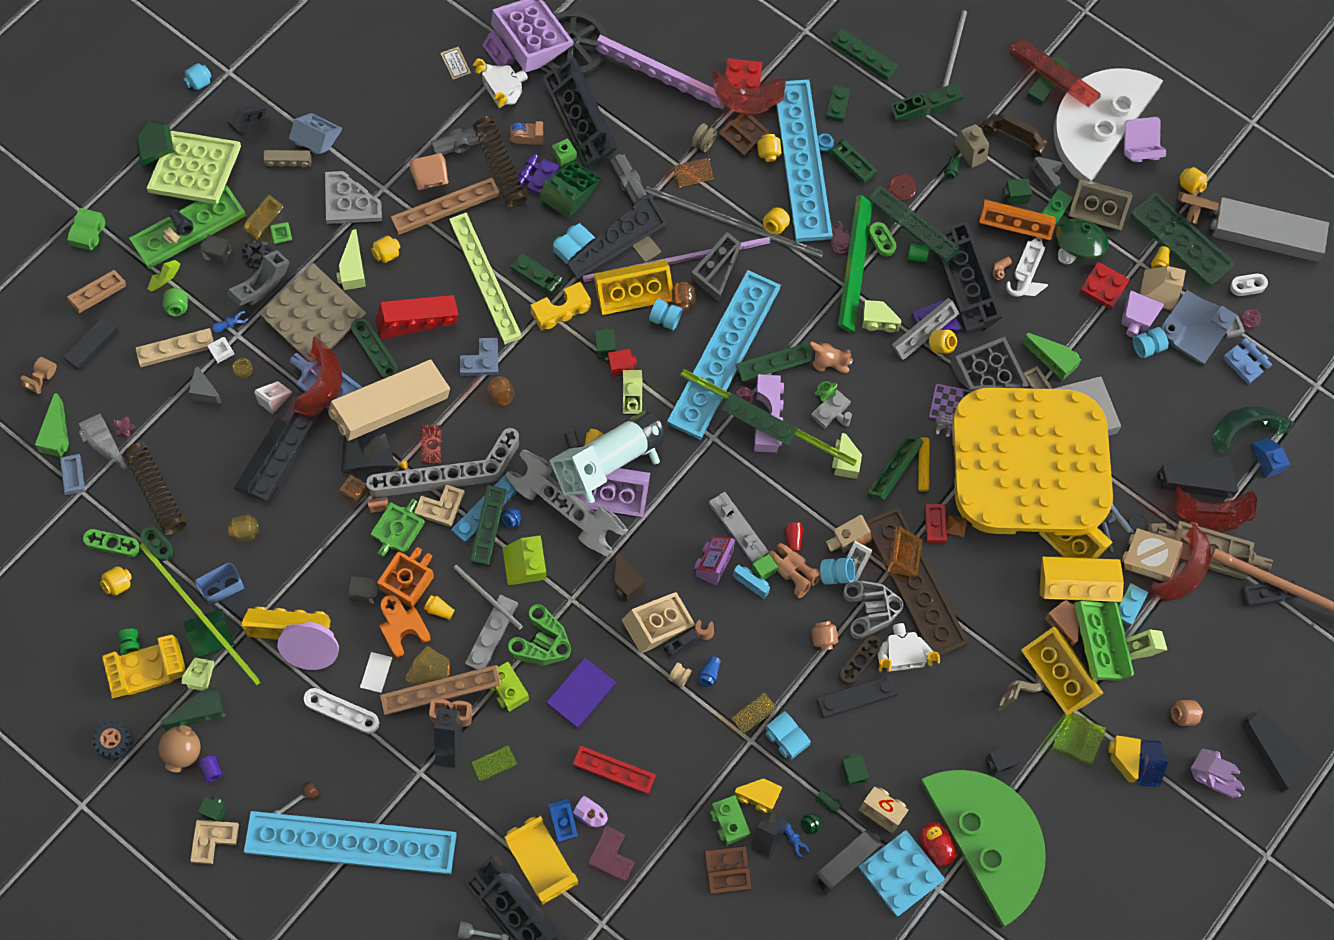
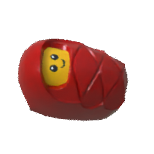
M937 822L927 823L922 828L919 842L931 862L939 868L953 862L957 857V852L947 830Z

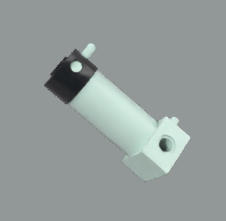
M642 411L587 445L570 448L550 459L563 494L574 495L584 493L587 503L591 504L595 501L591 491L607 482L605 476L621 466L649 453L652 463L654 465L658 464L660 460L655 447L662 444L664 440L663 426L654 414L649 411Z

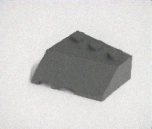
M1005 337L959 354L950 362L957 379L970 391L982 388L1029 387Z

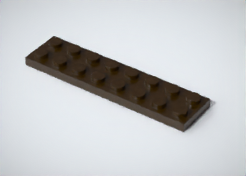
M897 507L866 520L865 522L871 531V540L925 643L933 652L939 653L940 657L968 645L969 642L900 508Z

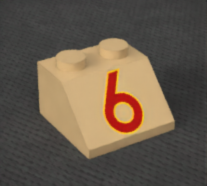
M874 786L859 811L893 834L908 812V809L905 808L906 805L902 801L889 797V793L886 790Z

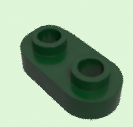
M149 526L142 530L140 535L141 541L158 560L167 561L173 556L174 549L171 543L156 527ZM151 536H155L154 540H149ZM162 550H167L165 554H161Z

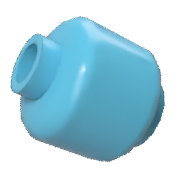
M197 63L185 70V78L183 80L188 88L192 87L194 90H199L210 83L212 76L205 65Z

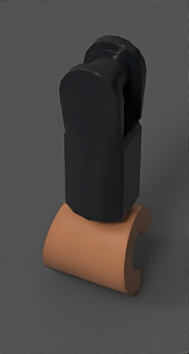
M699 619L696 623L695 631L691 629L677 639L667 643L663 647L664 650L669 652L670 658H674L698 642L699 638L702 640L711 639L714 635L713 622L709 623L708 629L702 630V622ZM676 644L680 645L678 649L674 647Z

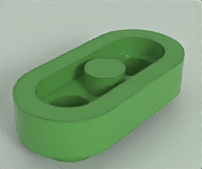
M880 222L872 224L869 236L878 252L885 257L893 255L896 250V242L887 226Z

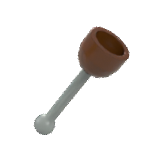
M310 780L302 787V794L273 813L282 814L302 798L312 799L320 793Z

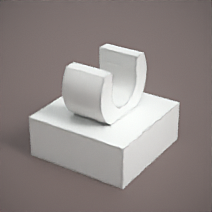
M225 337L207 345L217 363L234 355Z

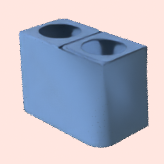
M226 563L196 579V585L210 606L244 589L240 576L231 563ZM235 578L238 580L237 583L225 588L227 579ZM217 587L220 589V592L207 597V592L210 588Z

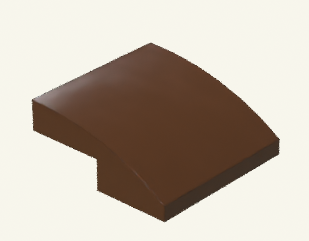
M745 109L734 121L730 120L719 132L722 137L744 156L758 146L757 142L761 139V136L771 134Z
M746 846L704 850L710 894L751 889Z

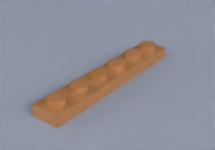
M489 178L391 216V220L398 235L500 196V193L493 178Z
M494 665L382 694L380 697L384 715H389L428 705L435 699L447 700L501 686L502 684L498 666Z

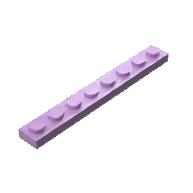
M602 35L599 36L596 50L600 53L609 55L618 62L628 64L633 69L640 70L650 77H655L667 85L678 88L682 92H687L698 100H704L713 107L723 109L726 105L727 94Z

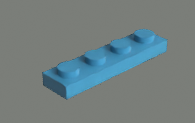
M503 476L494 486L507 489L503 506L518 492L506 476ZM485 496L451 529L452 533L465 544L477 532Z

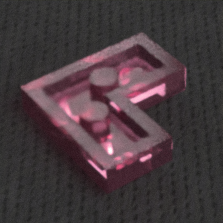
M606 826L589 861V865L624 882L627 881L635 864L634 861L617 854L625 834Z

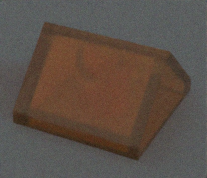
M896 526L892 535L887 572L916 577L918 575L923 540L904 528Z

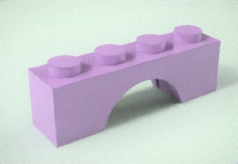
M758 374L756 399L768 407L771 415L783 421V417H779L780 411H783V400H780V394L784 392V383H781V376ZM756 429L754 451L777 453L778 446H782V442Z

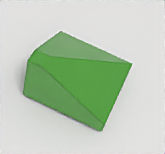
M288 222L270 225L274 244L292 240Z

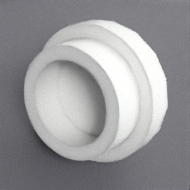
M1062 248L1058 252V259L1064 264H1071L1077 258Z

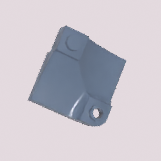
M1187 290L1161 329L1165 332L1170 345L1199 364L1204 365L1238 315L1222 305H1215ZM1168 327H1173L1174 331H1169Z

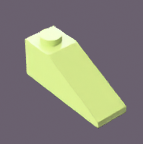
M356 230L351 232L339 264L340 273H337L338 284H342L343 290L366 287Z

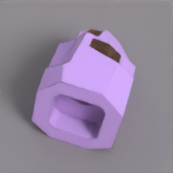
M585 796L580 799L573 811V816L589 827H601L608 820L606 812Z

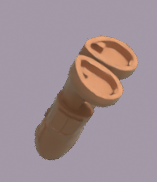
M779 543L776 545V550L784 559L782 560L774 551H770L768 554L777 564L778 573L786 580L792 579L796 585L794 593L798 598H801L807 593L810 585L814 586L821 580L820 569H813L805 564L806 560L795 551L793 552L787 545ZM796 571H801L806 576V578L801 576Z

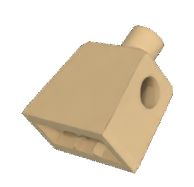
M862 514L834 530L835 537L826 541L830 552L841 547L843 553L851 550L855 541L862 545L870 542L871 531Z

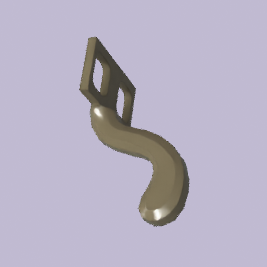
M1037 672L1036 683L1021 680L1012 682L1007 687V692L1003 694L997 711H1002L1015 701L1019 690L1032 693L1042 691L1046 685Z

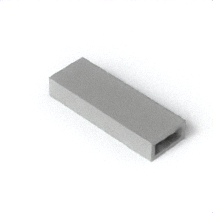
M1223 197L1219 202L1217 211L1213 210V214L1216 215L1210 227L1213 230L1212 237L1319 262L1325 254L1329 222Z

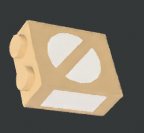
M1137 528L1136 533L1132 534L1129 539V545H1131L1129 551H1125L1122 558L1125 570L1171 583L1183 551V542Z

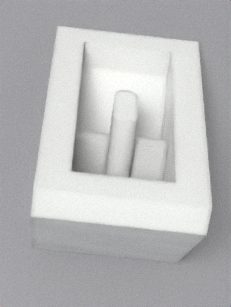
M277 381L256 389L254 393L258 403L274 414L291 395L292 391Z
M856 541L847 558H851L854 562V581L858 580L872 552V549Z

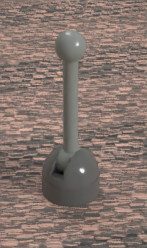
M464 921L460 922L457 937L468 939L475 934L500 940L509 939L507 934L498 935L474 930L470 923Z

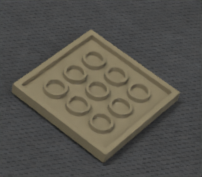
M313 263L271 301L259 315L308 362H316L352 330L351 324L354 320L365 318L367 313Z

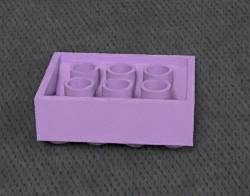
M521 0L493 9L491 25L525 73L542 67L574 43L543 0Z

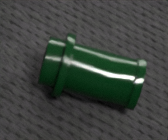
M954 156L949 158L948 166L944 170L947 179L953 180L958 175L957 169L961 160L957 156L955 161H953Z
M823 789L815 798L816 801L828 808L830 813L836 814L842 806L839 799H834Z

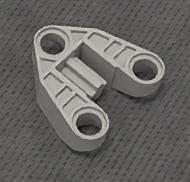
M853 581L848 583L843 590V596L846 601L865 602V612L869 614L852 622L850 635L855 639L865 638L887 628L901 613L903 608V602L900 597L883 584ZM847 589H856L857 596L850 597L847 594ZM889 603H898L899 609H891ZM861 625L864 628V633L856 634L853 627Z

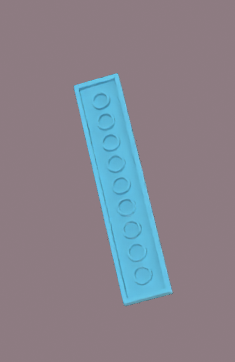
M809 80L774 82L773 86L795 241L832 239Z
M747 270L693 372L694 375L727 391L737 372L736 364L743 361L780 290V284ZM689 380L667 421V425L701 440L723 397Z
M251 811L244 853L451 875L457 833Z

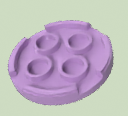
M313 622L288 625L282 630L278 640V650L281 656L290 664L307 670H319L330 666L338 656L339 645L333 636L334 634L329 629Z

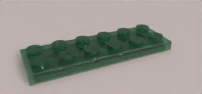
M1156 192L1130 214V217L1162 246L1169 248L1170 253L1209 289L1236 264Z

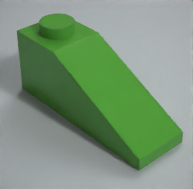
M1027 333L1022 342L1061 380H1064L1081 362L1079 355L1069 347L1034 334Z
M54 393L35 446L41 453L62 457L64 451L66 452L68 449L69 441L63 401L58 394Z

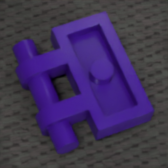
M532 154L526 160V166L523 171L519 172L517 180H521L519 185H523L524 182L528 183L527 190L540 196L544 182L560 170V166L544 158L541 164L536 162L539 158L538 155ZM531 170L536 171L533 177L529 175Z

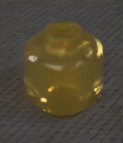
M249 514L232 518L231 525L228 526L230 537H234L237 542L254 539L256 533L259 532L256 518H252Z

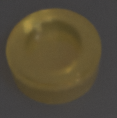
M240 358L234 362L233 370L236 376L246 378L252 374L253 366L248 359Z

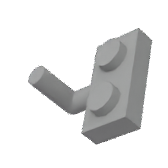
M838 390L835 391L836 396L828 397L811 414V417L824 429L835 418L843 426H849L852 414L846 412L842 415L841 413L850 405L851 401Z

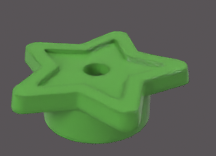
M822 382L814 393L820 396L822 401H825L828 397L837 395L835 392L837 383Z

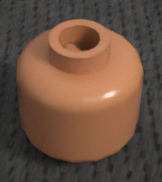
M830 621L815 623V627L811 629L813 645L821 647V651L833 649L832 645L838 643L836 626L831 624Z
M1195 700L1177 701L1171 709L1172 719L1180 726L1197 725L1203 715L1202 708Z

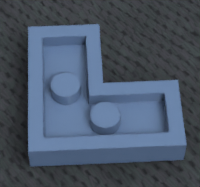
M479 338V355L460 356V376L498 375V338Z

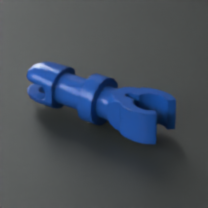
M239 311L235 316L231 318L229 316L226 318L227 320L213 324V331L218 333L229 326L232 328L234 324L248 321L247 317L244 320L237 319L245 311Z
M788 823L783 833L789 838L788 842L794 845L796 853L802 858L803 856L799 853V846L806 848L807 853H809V849L800 841V836L798 833H794L791 825Z

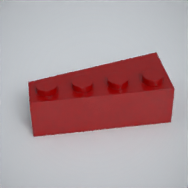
M454 295L380 302L375 321L379 338L384 339L453 325L458 318V311Z

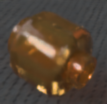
M689 282L676 283L671 289L672 304L682 308V310L690 309V306L696 302L695 288Z
M498 376L490 381L487 391L492 401L497 405L510 403L515 396V391L509 379Z

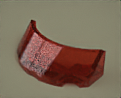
M712 71L715 94L722 103L736 112L750 114L765 112L768 108L776 103L779 104L783 100L786 81L780 77H776L771 82L759 87L740 88L729 83L727 75Z
M315 336L313 337L310 356L317 358V366L321 367L320 373L312 387L295 398L294 412L311 416L319 414L320 410L327 406L329 407L331 401L337 398L340 386L342 385V369L339 360L333 351Z
M1176 487L1177 513L1189 524L1216 532H1226L1237 529L1238 525L1247 520L1251 521L1255 517L1258 499L1253 491H1248L1244 495L1230 501L1211 503L1197 500L1191 497L1188 492H1183L1180 487Z
M1195 524L1190 527L1185 535L1190 541L1188 549L1192 551L1186 566L1172 579L1162 583L1153 582L1148 589L1149 592L1163 601H1171L1188 595L1200 585V582L1207 574L1211 559L1210 543L1208 537Z

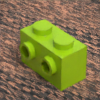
M506 662L498 667L502 685L490 688L492 692L496 691L499 696L496 698L501 708L505 707L509 712L528 701L529 695L509 662Z

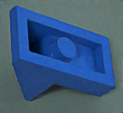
M569 799L548 804L558 842L577 837Z

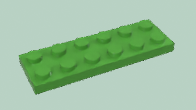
M226 185L218 204L197 201L179 211L193 222L194 229L186 236L178 234L180 236L177 240L178 243L172 242L170 244L163 237L165 234L163 230H167L169 227L176 232L170 217L163 219L129 239L148 269L240 220L246 216V213Z

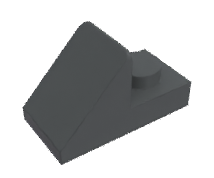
M1037 157L1033 162L1032 169L1052 195L1061 185L1060 178L1056 173L1060 171L1062 162Z

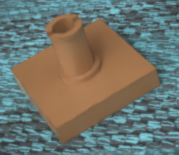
M1179 192L1177 196L1178 200L1187 202L1190 205L1185 221L1196 224L1201 208L1205 207L1217 211L1219 205L1215 201Z

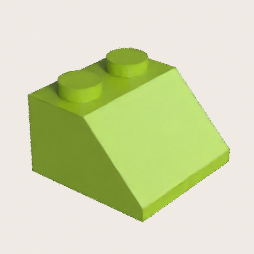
M541 535L521 538L503 547L508 585L547 580Z

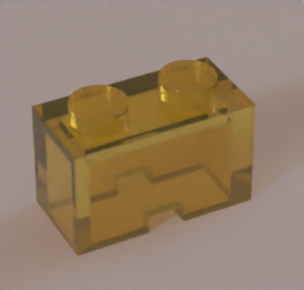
M268 195L247 220L243 229L256 239H259L280 214L283 205Z

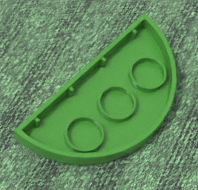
M951 770L923 778L921 780L923 788L1002 928L1021 915L1030 905L1040 887L1044 874L1045 844L1040 825L1033 811L1011 787L983 773Z

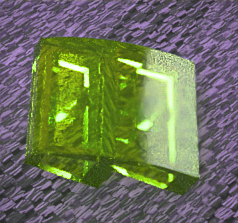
M1074 713L1066 715L1053 748L1092 766L1106 733V728L1089 722L1087 718Z

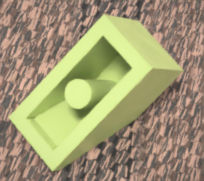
M1150 629L1126 638L1131 660L1149 657L1167 650L1162 631Z

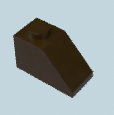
M619 553L616 555L614 591L619 598H624L628 602L645 587V580Z

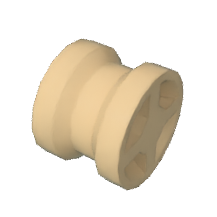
M678 662L668 680L678 683V686L683 687L690 677L692 670L683 668L682 664Z

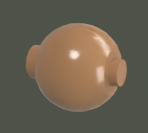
M181 725L180 727L172 728L161 737L158 750L161 759L166 763L165 768L171 772H180L183 767L191 765L199 756L200 741L190 727Z

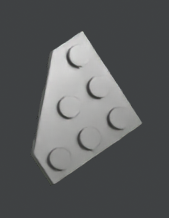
M344 171L325 172L327 224L382 221V204L379 199L374 198L363 186L349 178V175Z

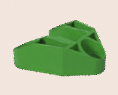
M540 604L533 605L530 608L529 619L543 633L556 639L553 640L541 632L535 636L533 642L547 649L548 652L519 637L511 639L508 644L509 653L513 658L542 666L563 661L571 654V646L564 627ZM535 610H541L544 615L540 619H535L532 613ZM514 643H521L523 649L520 652H514L512 650ZM559 646H566L568 651L566 654L560 655L556 649Z

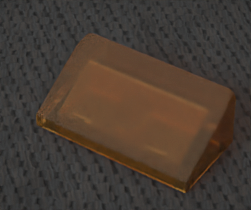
M709 158L674 166V174L679 187L714 179Z

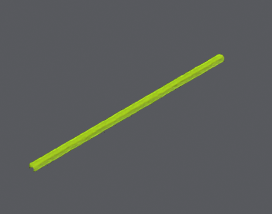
M685 369L680 373L681 376L726 400L731 394ZM799 429L796 432L795 436L852 466L856 465L857 460Z
M142 542L140 544L141 550L250 679L258 685L260 681Z

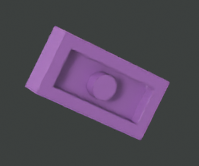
M496 33L488 34L482 46L497 66L514 64L515 57H512L510 50L506 49Z

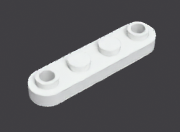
M312 688L304 695V702L309 709L359 731L371 734L379 727V719L376 714L322 690ZM314 697L318 698L316 703L311 702ZM372 721L373 724L372 726L367 727L366 722Z

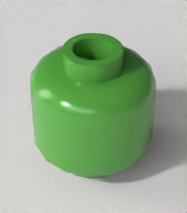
M178 288L167 290L163 295L164 311L171 316H180L188 309V295L186 292Z

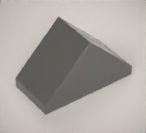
M196 367L189 390L191 399L193 401L220 404L222 401L219 394L200 368Z

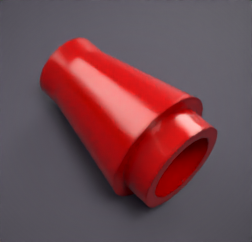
M802 523L786 524L785 533L789 548L793 552L801 551L804 530Z

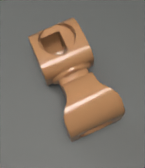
M44 357L37 359L34 364L33 370L35 373L32 374L33 380L24 375L21 377L22 386L37 394L41 393L43 378L49 380L56 371V364Z

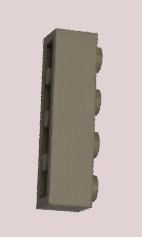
M264 150L265 166L307 167L311 166L310 151Z

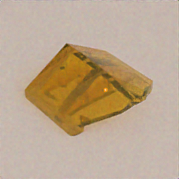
M427 646L415 658L405 680L417 686L448 678L450 660Z

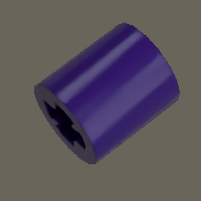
M209 756L198 762L205 782H212L223 776L216 756Z

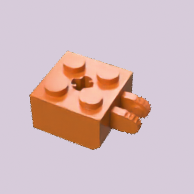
M419 547L414 550L410 557L398 552L377 582L379 590L388 595L396 596L400 602L410 608L416 605L434 578L433 570L427 568L432 558L431 554L427 553L421 563L416 561L422 551Z

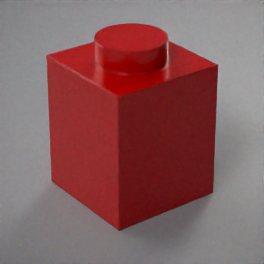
M630 349L608 353L611 377L622 376L623 370H634V366H637L635 355H631Z

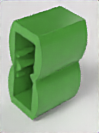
M80 208L67 240L69 244L92 251L94 246L98 245V234L105 227V219L102 213Z

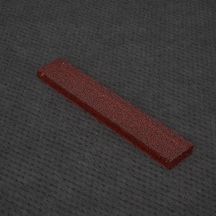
M1023 37L1010 46L1012 53L1085 106H1091L1101 97L1100 92Z

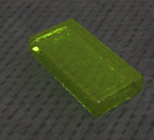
M509 745L471 762L480 782L517 765Z

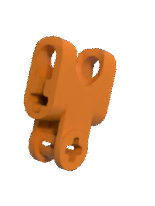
M389 595L383 598L381 609L387 622L379 625V628L395 657L398 658L404 654L401 640L407 634L417 635L422 643L431 640L430 634L415 607L405 611L396 596ZM392 605L395 609L391 610L388 606Z

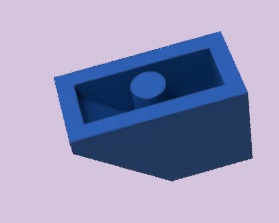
M1270 438L1251 443L1266 478L1283 473L1289 467L1290 462L1283 447Z

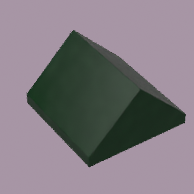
M223 609L204 614L230 646L235 645ZM199 617L184 622L186 635L196 658L224 649L223 645Z

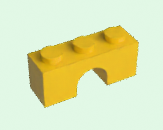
M581 282L564 289L566 303L561 306L551 304L547 297L531 304V314L541 331L551 329L557 323L568 321L574 315L585 313L591 308V299Z

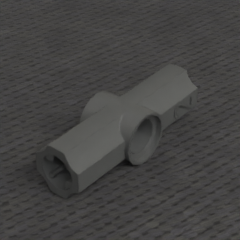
M473 128L464 131L462 129H455L448 136L431 141V146L434 154L442 153L444 155L453 151L456 153L465 152L470 146L481 142L478 141L479 137L476 136L477 132Z
M618 154L611 159V165L618 176L622 190L627 192L632 203L635 205L646 195V192L641 185L638 172L632 169L624 154Z

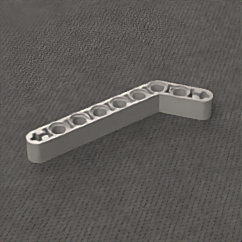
M513 428L505 429L486 460L371 475L366 481L369 494L373 497H384L445 489L446 485L461 487L495 482L500 478L518 449L519 434ZM499 453L506 454L504 457L501 458L496 456ZM490 468L496 469L494 473L487 472ZM470 471L477 472L474 476L468 475ZM452 473L458 475L456 478L448 477ZM432 476H437V477H439V478H438L437 480H435V481L429 480L430 477H432ZM414 478L419 479L417 483L410 482ZM393 481L400 482L397 486L391 485Z

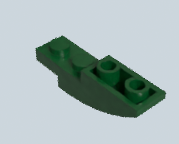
M955 82L926 94L922 91L891 103L890 107L896 120H909L947 110L948 105L964 100L958 83Z

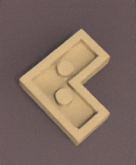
M446 485L440 501L421 496L414 514L418 517L452 527L465 491Z
M196 820L190 862L213 864L216 844H237L239 824Z

